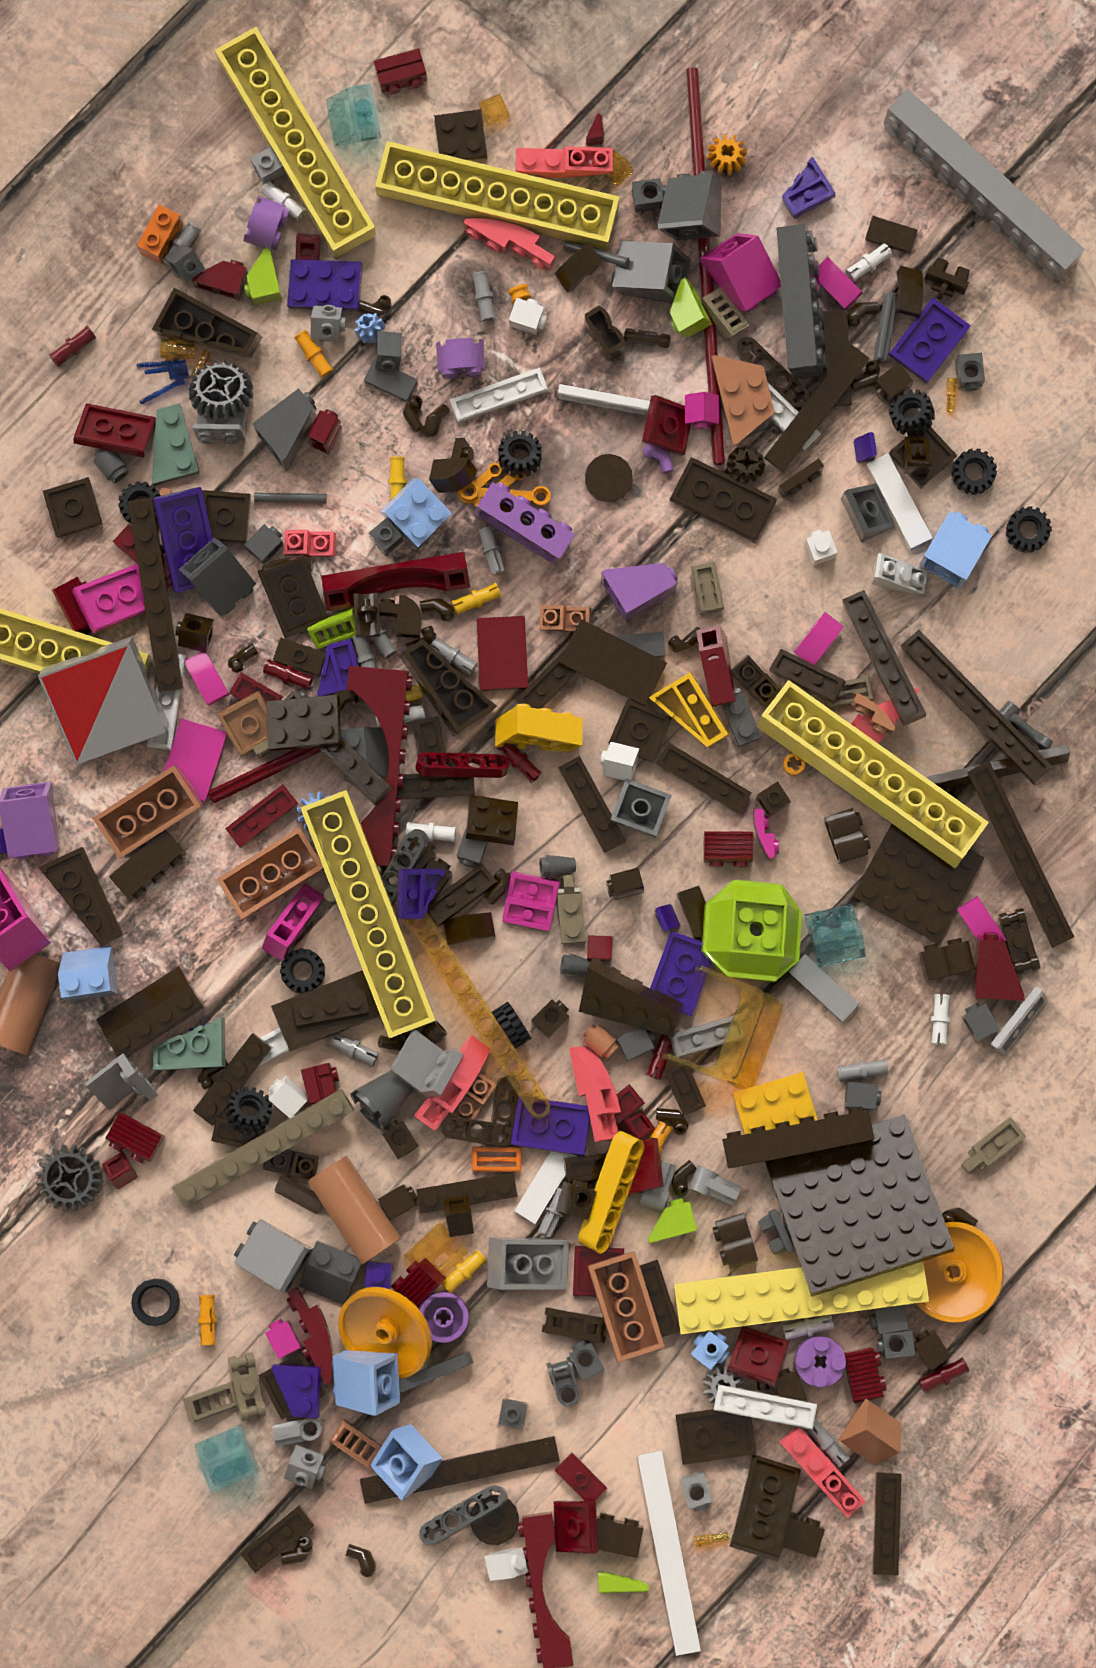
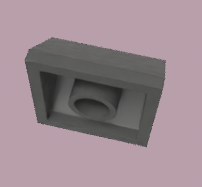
M876 484L844 491L841 500L861 542L895 527Z
M626 779L610 822L656 838L672 795Z

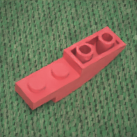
M565 146L564 149L516 148V172L538 175L539 178L584 177L612 173L613 148Z
M468 218L464 221L466 234L474 240L480 239L484 241L486 246L493 252L498 253L500 251L505 254L508 248L511 247L512 252L520 257L525 255L532 260L533 265L542 270L546 268L550 271L555 264V256L538 246L540 244V236L528 229L495 219Z
M470 1035L459 1049L463 1057L441 1096L426 1098L414 1116L436 1131L448 1113H453L476 1079L491 1049Z
M588 1046L571 1047L569 1051L578 1095L586 1096L595 1142L612 1141L613 1137L618 1133L614 1114L620 1113L621 1110L611 1078L604 1064Z
M796 1426L779 1441L847 1518L866 1502L800 1427Z

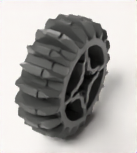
M224 360L222 364L214 361L213 366L205 364V370L198 368L197 375H192L191 383H189L188 395L194 410H197L200 416L205 415L207 420L214 417L216 422L220 418H224L227 422L230 416L237 419L238 412L245 413V407H250V400L253 399L254 395L252 390L253 383L242 366L237 368L234 362L227 365V362Z
M72 1144L70 1152L67 1145H62L61 1154L57 1148H53L52 1152L55 1157L46 1154L44 1157L49 1163H39V1166L45 1170L44 1172H36V1176L43 1177V1181L36 1182V1185L45 1186V1189L39 1193L40 1195L49 1194L45 1200L46 1203H50L55 1199L53 1208L58 1209L61 1203H63V1211H68L70 1204L73 1211H77L78 1202L85 1208L87 1207L85 1198L91 1202L95 1200L91 1194L92 1191L100 1193L101 1190L94 1186L95 1183L103 1184L102 1179H96V1175L103 1174V1170L94 1169V1167L100 1164V1161L95 1160L91 1163L90 1160L94 1157V1153L90 1152L85 1157V1147H81L77 1153V1145ZM74 1157L85 1165L72 1169L65 1162L64 1158ZM58 1163L60 1176L51 1184V1173L54 1166ZM67 1172L70 1174L78 1173L75 1175L73 1183L62 1182L65 1180L64 1177H67L65 1175ZM88 1172V1185L82 1193L80 1190L82 1189L80 1187V1179ZM66 1186L74 1193L75 1198H64L56 1193L55 1190Z

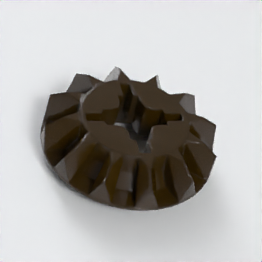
M747 445L740 448L736 447L727 459L729 474L735 480L742 483H752L762 476L766 465L763 455L757 452L756 448L752 449L747 447ZM745 456L747 457L748 462L752 463V465L749 466L747 472L745 465L740 464L741 462H743Z

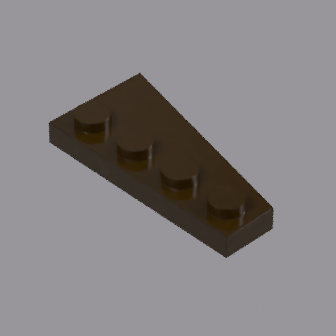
M80 847L38 867L101 946L124 936L84 847Z

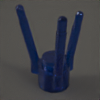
M185 359L137 363L136 366L139 368L159 367L145 370L146 375L168 372L170 380L175 379L174 382L141 399L140 403L144 404L176 386L185 384L184 379L190 378Z

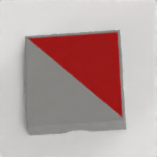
M133 636L101 647L89 655L74 657L43 668L38 675L76 765L166 733L168 730L169 722L156 692L149 683L146 667Z

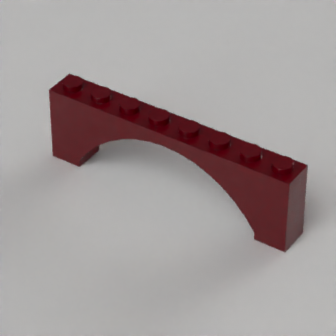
M349 666L347 690L354 691L371 708L379 720L388 745L389 770L387 782L393 789L360 822L376 864L388 866L397 851V847L393 846L394 837L399 835V822H395L396 812H401L402 798H397L398 788H403L404 774H400V765L405 764L406 749H402L403 739L407 740L408 725H404L405 715L410 714L411 701L406 699L407 691H412L413 676H409V671Z

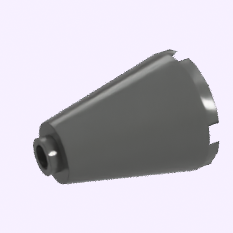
M389 1071L351 1092L350 1096L354 1104L360 1103L362 1108L360 1112L376 1128L379 1129L381 1127V1130H384L414 1088Z

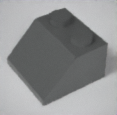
M359 727L341 729V736L381 776L388 775L389 752L382 728ZM344 775L345 781H350V780Z
M318 1240L307 1262L299 1287L344 1305L362 1264L355 1255Z

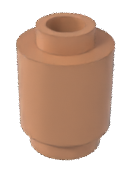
M592 1024L583 1034L586 1037L583 1042L599 1057L603 1056L606 1060L619 1047V1044L616 1042L617 1039L601 1024L597 1027Z

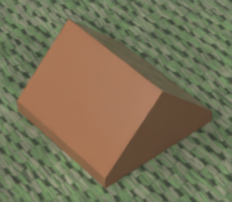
M865 1399L838 1440L874 1465L900 1453L901 1423L868 1399Z

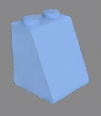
M950 511L924 554L919 566L961 589L992 535L988 533L989 530L980 524L973 525L967 521L968 518L965 515Z
M112 946L63 953L58 971L61 998L68 1001H77L119 994Z
M345 1350L333 1356L332 1370L335 1383L333 1394L337 1406L369 1415H378L400 1403L398 1354Z

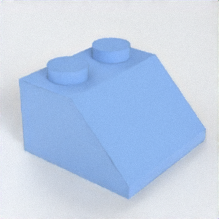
M409 1424L391 1431L370 1466L402 1501L432 1477L443 1458L414 1426Z

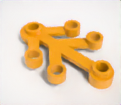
M491 463L488 466V470L475 481L457 491L460 501L465 504H474L477 508L481 498H483L488 488L482 487L491 478H499L501 476L502 468L498 463ZM492 467L499 468L497 474H492L490 470ZM509 473L499 482L509 487L516 480L524 479L526 474L523 473V478H519L517 475L512 477ZM538 486L533 491L510 490L509 492L517 498L519 495L523 496L539 507L546 506L551 499L550 491L544 486ZM469 488L474 491L471 496H466L464 493ZM538 494H544L546 498L544 501H538L536 497ZM500 506L503 512H510L507 506Z

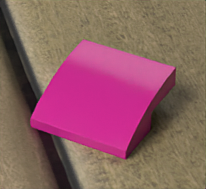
M512 871L502 922L550 931L560 880Z

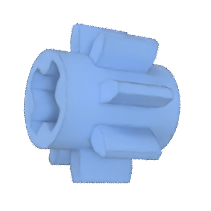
M376 313L373 315L364 314L356 321L358 328L354 329L357 337L362 339L363 343H375L377 332L382 331L386 326Z

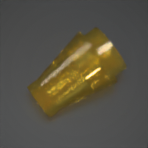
M169 337L161 339L160 358H164L166 361L194 358L195 344Z

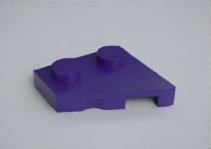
M811 157L802 173H799L794 179L793 185L788 187L782 195V201L793 219L835 198L836 193L814 157Z

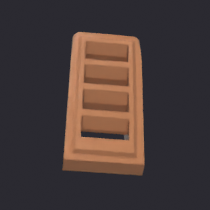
M345 1419L329 1440V1442L369 1469H371L370 1465L382 1447ZM347 1429L350 1433L342 1443L339 1439ZM354 1435L359 1437L352 1448L347 1446ZM362 1441H365L367 1444L361 1453H356L355 1451ZM370 1447H374L375 1450L369 1459L363 1458Z

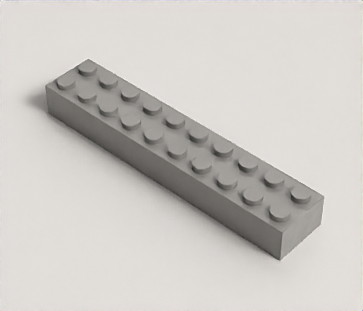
M908 88L888 108L883 123L885 130L891 136H897L907 151L918 155L920 162L926 168H932L937 173V177L941 182L952 186L955 189L956 195L964 201L967 200L979 216H985L995 231L1002 232L1007 236L1008 242L1014 248L1019 247L1025 253V257L1029 262L1040 266L1043 269V274L1048 279L1059 283L1078 263L1085 249Z

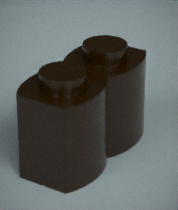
M599 305L587 312L584 321L585 328L589 336L597 341L601 354L609 361L625 352L624 337L612 325L608 312Z
M851 808L823 818L838 864L869 854L868 849H871L867 835H862L860 826H863V821L859 812L855 813L854 809Z
M638 867L609 875V880L606 881L609 897L614 896L615 901L644 893V885Z
M961 938L947 941L948 946L938 947V943L924 946V951L919 953L925 981H932L975 970L969 941L962 942Z
M744 1213L715 1221L716 1226L712 1227L716 1242L721 1241L723 1250L719 1251L723 1266L728 1265L729 1269L758 1261Z

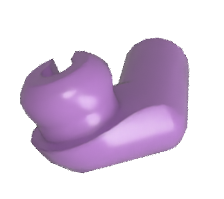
M651 445L644 447L643 454L646 458L654 457L659 460L662 474L674 471L668 451Z

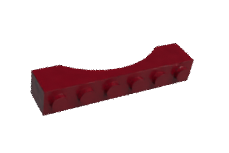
M465 552L321 575L327 611L351 608L354 606L353 594L357 593L379 594L389 590L408 587H426L443 591L470 588Z
M552 1511L522 1515V1522H518L520 1537H525L526 1547L522 1548L530 1571L525 1573L527 1588L532 1587L533 1597L529 1598L530 1612L536 1613L537 1623H532L534 1639L539 1638L540 1648L536 1649L538 1664L543 1663V1668L574 1666L570 1636L560 1628L552 1617L543 1592L542 1574L544 1562L555 1540Z

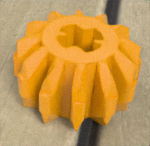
M723 134L722 141L715 137L714 144L708 146V150L711 153L707 154V160L712 161L710 167L712 169L719 167V175L723 173V170H727V174L730 176L732 168L739 172L741 170L740 165L746 164L744 156L747 155V149L742 148L744 146L743 140L736 142V135L728 139L727 134ZM723 152H725L726 154L731 153V157H729L728 155L723 156Z

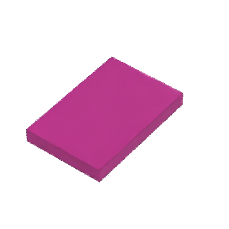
M138 564L75 587L72 590L93 634L146 613Z
M181 718L164 771L177 765L191 782L200 800L206 802L228 734L225 731Z

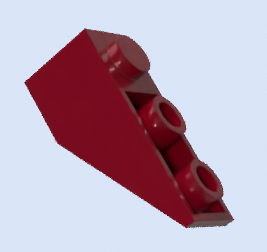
M720 625L696 630L699 653L712 707L736 702L727 636Z

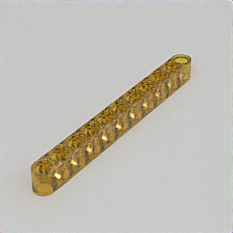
M397 894L396 899H395L396 906H397L398 894ZM426 912L424 916L427 924L421 929L414 927L416 919H405L530 1115L537 1120L547 1118L551 1112V1106L547 1097L428 913ZM430 938H438L440 940L437 948L430 949L427 947V942ZM444 958L452 959V967L447 970L440 967L441 960ZM458 978L466 980V986L462 990H456L453 987L454 981ZM470 999H477L480 1002L479 1007L474 1011L466 1008V1004ZM489 1019L493 1022V1026L489 1031H483L479 1028L482 1020ZM499 1039L506 1042V1048L501 1052L493 1049V1043ZM511 1060H516L520 1064L519 1069L514 1073L506 1070V1065ZM523 1081H530L533 1084V1089L529 1093H522L519 1090V1086ZM538 1101L546 1104V1110L542 1114H536L533 1111V1105Z

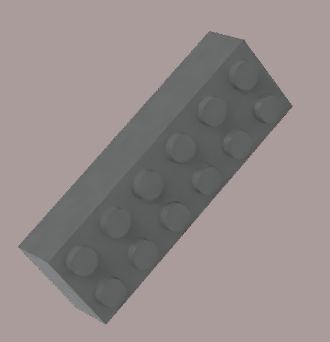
M805 224L777 227L788 370L796 380L824 376V369L828 367L827 356L823 354L822 345L826 344L824 330L821 331L820 322L824 321L823 309L819 307L818 298H822L821 286L817 284L816 275L820 274L818 260L815 261L814 252L818 251L817 239L813 237V232L809 231Z

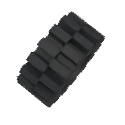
M912 389L908 390V394H905L904 391L900 392L901 397L895 396L893 398L895 403H890L889 414L893 426L902 435H905L907 432L908 436H912V432H915L917 436L920 435L919 430L921 429L926 432V425L931 427L933 424L932 420H935V411L929 396L927 397L925 392L921 394L918 389H916L915 393H913ZM911 408L921 409L914 417L906 418L903 416Z
M513 431V436L508 433L506 440L502 438L501 444H499V465L501 468L504 467L506 474L510 471V476L515 477L516 473L519 474V478H523V473H526L527 477L531 476V471L535 473L537 467L541 465L542 446L539 443V439L537 437L533 439V434L530 432L526 436V431H521V435H518L517 431ZM515 449H524L529 452V456L526 459L519 460L513 458L511 452Z
M972 448L968 449L967 452H962L952 467L954 484L957 483V488L965 490L964 493L966 494L971 492L972 495H976L979 492L980 494L985 492L986 489L988 490L997 475V465L993 462L994 458L992 456L989 457L987 451L983 453L978 448L974 451ZM971 463L979 464L983 468V477L979 480L969 479L965 473L966 466Z
M136 481L134 485L130 483L127 485V489L124 488L122 490V496L119 495L120 503H118V507L124 519L130 524L128 501H133L138 496L152 499L161 496L158 490L152 484L149 485L148 482L143 481V483Z
M1028 506V508L1022 507L1019 511H1015L1006 525V537H1009L1008 542L1014 544L1013 548L1016 550L1019 548L1024 553L1025 551L1031 553L1034 550L1041 549L1049 539L1050 532L1052 531L1050 518H1046L1047 514L1045 512L1041 513L1039 508L1032 509L1033 506ZM1024 521L1034 522L1038 528L1037 535L1033 538L1022 536L1020 524Z
M304 948L294 949L281 962V979L292 991L305 993L318 988L322 984L325 977V965L320 956L312 950ZM305 961L311 965L312 974L308 979L298 980L294 976L293 969L298 962Z
M509 1002L491 1012L515 1049L532 1039Z
M244 1087L243 1092L241 1089L236 1090V1093H233L229 1099L226 1111L227 1121L229 1124L232 1123V1128L235 1130L239 1127V1133L247 1130V1135H251L252 1130H254L255 1134H258L260 1129L262 1131L265 1130L273 1111V1103L268 1100V1094L263 1096L264 1091L262 1090L257 1093L255 1087H252L251 1091L248 1090V1087ZM251 1106L259 1113L257 1115H247L240 1108Z

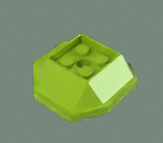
M734 879L704 905L701 953L712 962L725 978L775 982L799 961L802 911L782 884ZM751 924L757 925L759 927V936H754L751 934Z

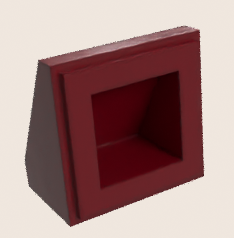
M601 113L596 115L586 136V146L604 143Z
M298 233L296 236L295 260H320L321 235Z
M588 935L587 959L592 960L595 957L602 961H612L613 936Z
M642 1109L618 1125L620 1131L640 1140L655 1130V1127Z
M123 1151L102 1163L110 1182L116 1189L122 1188L138 1177Z

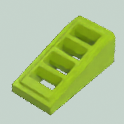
M354 607L345 609L307 628L316 649H321L329 644L356 636ZM347 621H350L352 626H348ZM341 624L343 630L340 631L337 625ZM331 627L333 635H330L328 628ZM322 630L325 639H321L318 631Z
M598 1571V1590L600 1594L649 1591V1585L645 1581Z

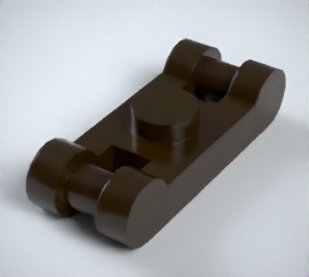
M1016 909L1014 913L1010 914L1006 912L999 914L1000 925L1006 938L1005 942L1016 974H1023L1025 970L1029 969L1033 971L1040 969L1039 959L1035 952L1024 909ZM1018 922L1019 929L1011 931L1010 924ZM1027 953L1028 960L1021 961L1019 954Z
M549 1307L545 1308L544 1315L547 1316L545 1325H542L541 1332L605 1343V1322L603 1317ZM556 1317L564 1318L562 1328L555 1327ZM588 1323L595 1324L594 1333L587 1332Z

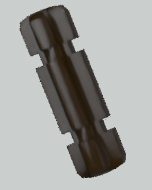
M626 328L624 331L625 342L633 343V341H636L637 344L655 347L659 345L662 348H669L671 336L664 333L657 335L658 332L644 330L636 332L635 329Z

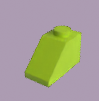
M264 248L247 274L248 284L244 285L247 299L252 298L254 305L282 299L271 251L268 248Z
M686 278L681 279L670 310L673 318L671 325L677 334L681 333L686 338H689L712 323L693 283Z
M683 1198L669 1201L670 1207H666L648 1237L649 1243L697 1231L690 1201L684 1202Z

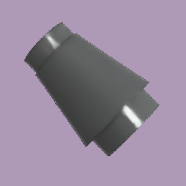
M546 855L540 858L541 877L550 879L576 872L575 857Z
M571 953L563 955L560 974H565L566 977H586L587 968L591 960Z

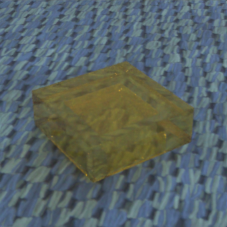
M501 93L479 102V107L488 126L510 117Z

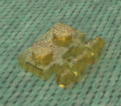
M440 1221L404 1256L411 1263L415 1260L420 1263L426 1258L446 1277V1273L455 1265L463 1262L462 1258L469 1252L463 1245L456 1251L450 1247L457 1238L450 1237L448 1229ZM445 1252L449 1258L438 1266L434 1261Z

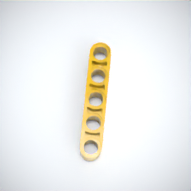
M623 1131L618 1132L612 1139L594 1189L596 1194L589 1220H583L578 1235V1242L599 1254L604 1253L608 1249L644 1151L642 1140Z

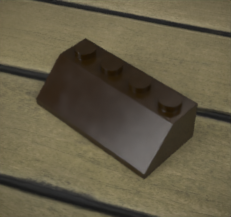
M178 966L96 1020L117 1057L124 1053L128 1058L204 1009L205 1005L180 966Z

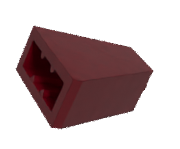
M984 932L983 936L977 935L972 992L974 997L1024 1001L1025 995L1003 938L998 937L999 934L994 932Z

